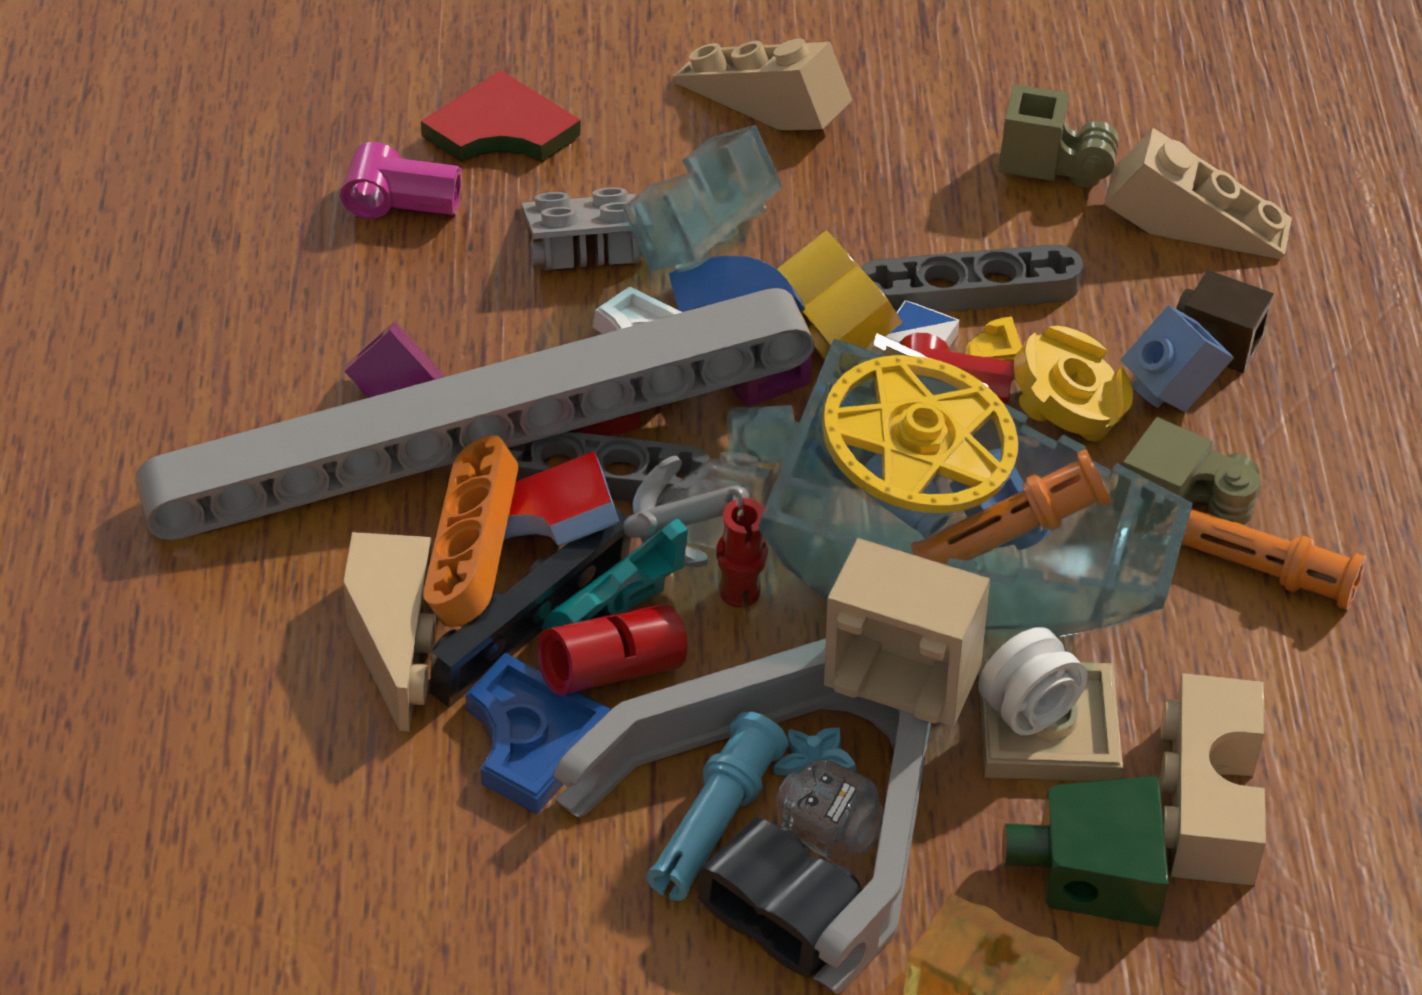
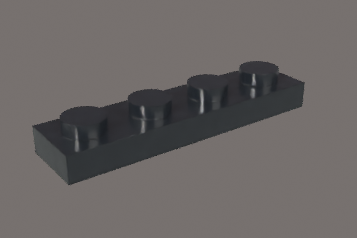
M615 507L619 522H616L617 524L569 542L551 557L544 556L539 558L528 569L521 581L506 593L499 592L494 594L488 606L479 616L459 630L452 629L446 632L437 641L431 652L430 693L447 707H451L471 690L504 653L513 656L543 631L542 626L545 617L551 611L628 556L631 537L627 536L623 530L624 521L628 516Z

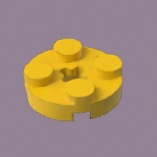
M1051 326L1042 335H1036L1035 332L1027 339L1015 356L1014 374L1017 384L1023 392L1019 397V404L1023 411L1037 421L1049 420L1067 431L1080 434L1089 441H1101L1122 419L1132 405L1133 389L1130 379L1122 366L1114 373L1110 365L1102 359L1108 350L1092 337L1072 328Z

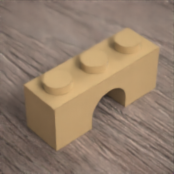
M1182 673L1177 699H1165L1161 719V739L1172 741V752L1165 751L1163 754L1160 792L1172 794L1171 806L1164 805L1162 809L1165 848H1171V877L1255 886L1266 845L1265 788L1234 784L1220 775L1254 776L1264 738V682Z

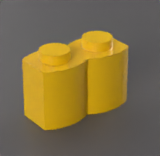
M827 230L777 269L789 281L802 299L805 310L800 313L809 325L808 329L814 341V349L823 360L834 354L847 367L865 352L876 334L885 337L903 323L882 291Z

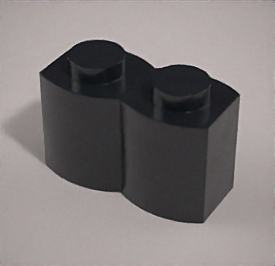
M755 817L701 868L698 898L723 923L744 935L753 937L780 964L795 973L810 977L824 963L819 958L820 952L814 948L818 939L863 889L857 878L845 867L832 865L823 859L810 856L801 839L792 830L783 826H776L769 821Z

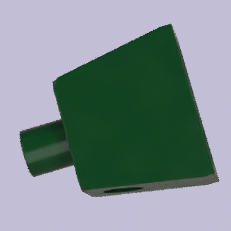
M1144 776L1054 785L1047 790L1041 825L1004 824L1002 839L1003 865L1043 867L1045 903L1053 909L1147 926H1159L1169 885L1159 777Z

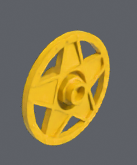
M893 355L874 358L854 366L844 373L833 385L823 410L822 432L828 452L839 469L854 484L868 494L883 502L906 510L923 513H951L978 506L988 501L1003 488L1011 475L1018 454V436L1015 424L998 396L984 383L964 370L931 358ZM916 375L939 379L960 390L932 395ZM873 378L877 404L840 407L850 391L866 380ZM990 419L993 420L1001 442L1000 462L973 437ZM847 445L882 455V479L875 476L858 462ZM936 474L972 487L948 494L922 493Z

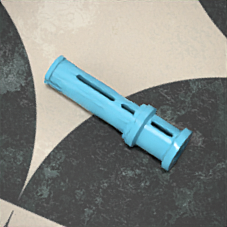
M741 712L737 714L729 727L731 737L720 754H714L709 757L703 768V781L705 785L657 862L649 869L646 875L647 882L658 894L663 896L669 884L673 881L675 886L669 894V899L681 901L687 897L691 885L739 807L748 805L757 799L763 788L761 778L771 761L781 759L789 745L787 736L781 727L766 716L755 712Z

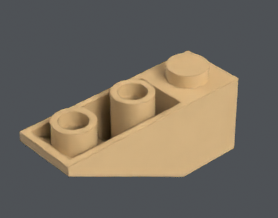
M793 39L782 44L763 45L760 41H751L738 47H720L717 43H711L694 50L689 56L690 61L673 75L676 84L777 130L824 129L852 101L830 42L806 43L804 39Z
M1154 128L1114 167L1104 205L1151 235L1275 259H1281L1285 255L1292 217L1284 213L1275 203L1262 199L1239 184L1227 172L1211 166L1191 153L1184 144L1171 140Z
M352 532L343 580L347 626L399 731L410 732L414 705H425L427 699L428 665L420 664L422 653L431 654L435 646L436 615L428 614L429 605L423 598V590L432 556L431 537Z

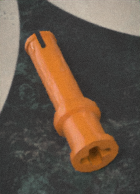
M1084 449L1077 453V461L1042 478L1036 474L1027 477V481L1022 483L1023 491L978 513L972 514L964 520L919 542L911 543V548L915 556L956 568L1042 526L1044 531L1049 529L1051 531L1061 528L1062 519L1097 502L1104 507L1112 503V500L1087 449Z
M1182 503L1177 504L1166 533V541L1175 542L1224 560L1280 578V585L1285 586V590L1296 593L1302 588L1335 599L1337 607L1345 610L1350 608L1355 598L1366 564V556L1355 553L1350 558L1315 546L1314 539L1307 536L1295 537L1292 542L1246 527L1240 523L1231 522L1189 508Z

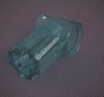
M792 406L729 408L727 415V437L731 464L794 461L795 449L799 445L798 422L794 420Z

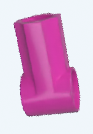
M367 142L359 145L353 153L341 188L340 198L342 204L349 212L365 219H376L384 216L390 208L456 216L460 203L462 168L454 165L402 159L395 149L386 144Z

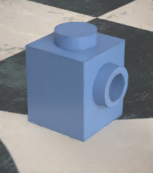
M1168 305L1120 361L1136 376L1135 380L1131 383L1132 387L1149 403L1159 408L1163 402H1166L1186 413L1234 357L1196 320Z

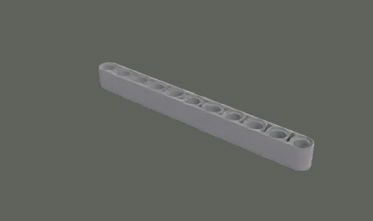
M766 289L161 454L148 459L139 467L135 474V483L147 528L151 534L166 540L182 539L452 464L464 447L484 436H499L507 448L787 371L801 365L808 359L813 352L814 341L793 296L783 289Z

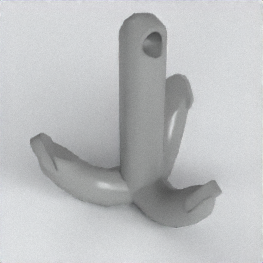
M671 456L661 461L638 487L632 503L633 515L627 517L624 521L623 530L627 536L632 538L640 537L642 543H645L676 519H679L687 526L723 516L726 505L736 500V494L739 497V502L737 501L738 511H741L743 507L742 499L749 498V494L745 488L734 485L655 507L660 493L673 475L678 473L682 464L679 457ZM686 546L684 566L694 568L707 565L708 556L706 553Z

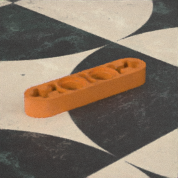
M488 435L472 441L456 456L452 466L423 590L424 600L441 623L447 627L462 626L472 621L485 610L492 597L518 473V462L499 436Z

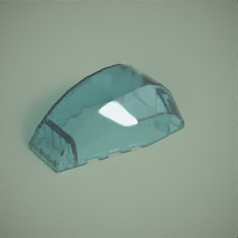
M833 339L762 513L758 528L783 565L826 599H828L857 538L915 555V553L912 551L911 543L925 539L918 530H914L867 496L864 490L854 484L839 469L828 452L822 432V415L828 394L833 385L844 373L854 366L874 358L886 356L837 339ZM916 375L932 395L960 390L939 379ZM873 378L866 380L850 391L840 407L877 404ZM1004 404L1012 417L1017 431L1018 454L1014 466L1023 482H1026V478L1033 474L1042 478L1077 461V453L1086 448V446L1065 435H1062L1058 441H1055L1026 425L1027 415ZM990 419L973 435L987 451L1001 448L996 426L993 420ZM847 445L856 460L863 466L876 454ZM1093 461L1111 497L1112 503L1103 507L1097 502L1062 519L1061 528L1051 531L1046 538L1029 548L1017 550L1015 545L1000 547L970 561L948 558L946 565L990 578L984 636L1013 638L1028 629L1044 627L1049 629L1056 637H1063L1118 626L1163 608L1193 503L1116 463L1111 471ZM936 474L932 481L941 494L953 493L949 485L954 480ZM964 510L954 512L950 520L939 531L964 520L967 517Z

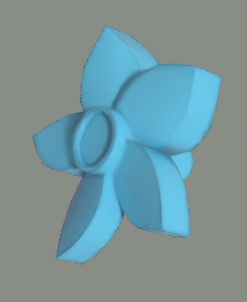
M840 728L823 729L816 736L810 737L805 733L789 729V747L793 753L781 758L773 767L774 775L789 776L803 772L805 788L809 792L813 791V796H817L825 784L822 781L819 782L823 774L828 773L826 775L842 778L856 773L855 762L846 751L841 749ZM812 766H819V767H815V768H814L815 776H816V781L814 782V777H813V773H812L811 767H812Z

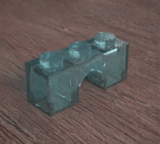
M756 125L710 137L682 159L688 174L652 183L622 207L650 271L675 266L677 272H684L703 264L709 259L707 251L710 248L734 238L739 233L736 226L764 213L767 210L765 202L783 188Z

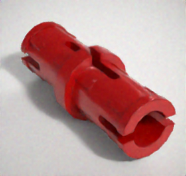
M749 498L742 499L743 507L742 515L738 516L736 500L726 505L723 511L724 533L716 546V559H718V566L722 570L719 594L724 602L734 607H742V592L746 590L748 606L758 600L761 594L760 573L765 569L768 562V548H766V541L763 537L766 512L760 503Z

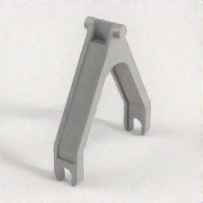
M826 638L629 699L615 706L562 757L554 771L553 777L568 787L555 801L576 817H583L588 814L637 766L730 738L729 727L731 722L741 712L762 714L778 723L819 709L848 711L871 721L889 738L894 754L873 879L825 929L814 947L820 952L819 958L827 964L813 979L835 994L844 991L889 943L898 930L931 723L915 718L912 713L859 696L852 698L835 692L834 688L824 686Z

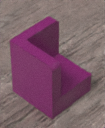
M395 321L354 356L344 370L368 398L444 377L437 366Z

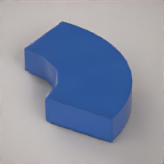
M736 255L718 256L690 263L668 273L677 306L681 312L773 288L788 291L793 296L799 311L805 310L802 299L789 281L776 268L759 259Z

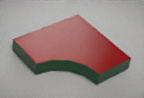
M501 70L421 120V136L461 162L478 154L498 151L526 154L543 161L581 135V120Z

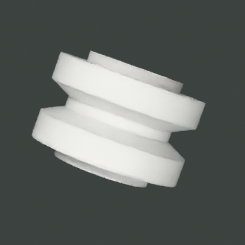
M1037 627L1014 636L993 654L980 675L978 690L980 695L993 709L1001 711L1002 719L1015 733L1031 735L1056 723L1074 706L1086 686L1088 674L1085 666L1072 653L1065 652L1062 642L1049 629Z

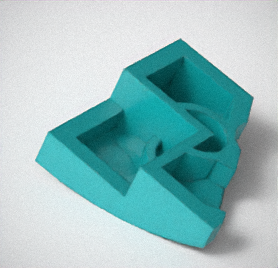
M679 519L669 523L610 570L551 611L545 617L542 630L628 612V609L664 591L665 577L684 568L688 529Z

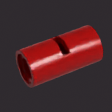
M660 604L544 630L538 642L539 666L542 676L551 691L557 695H565L678 669L686 660L688 649L687 635L682 619L677 611L668 604Z

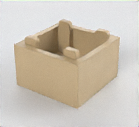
M857 538L827 600L824 686L834 688L835 692L852 698L859 696L912 713L915 718L930 723L940 722L954 727L981 668L990 578Z

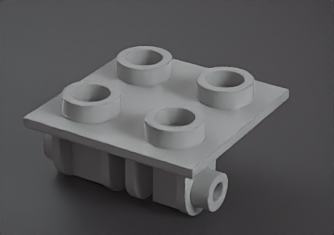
M601 188L592 192L593 197L570 199V195L567 193L548 192L535 196V202L521 203V208L533 239L541 238V241L531 242L530 244L532 265H544L545 271L574 268L573 236H576L579 267H586V235L593 234L594 252L597 266H604L603 233H606L609 265L639 263V257L650 256V242L648 233H638V231L651 230V223L635 194H627V190L623 188Z

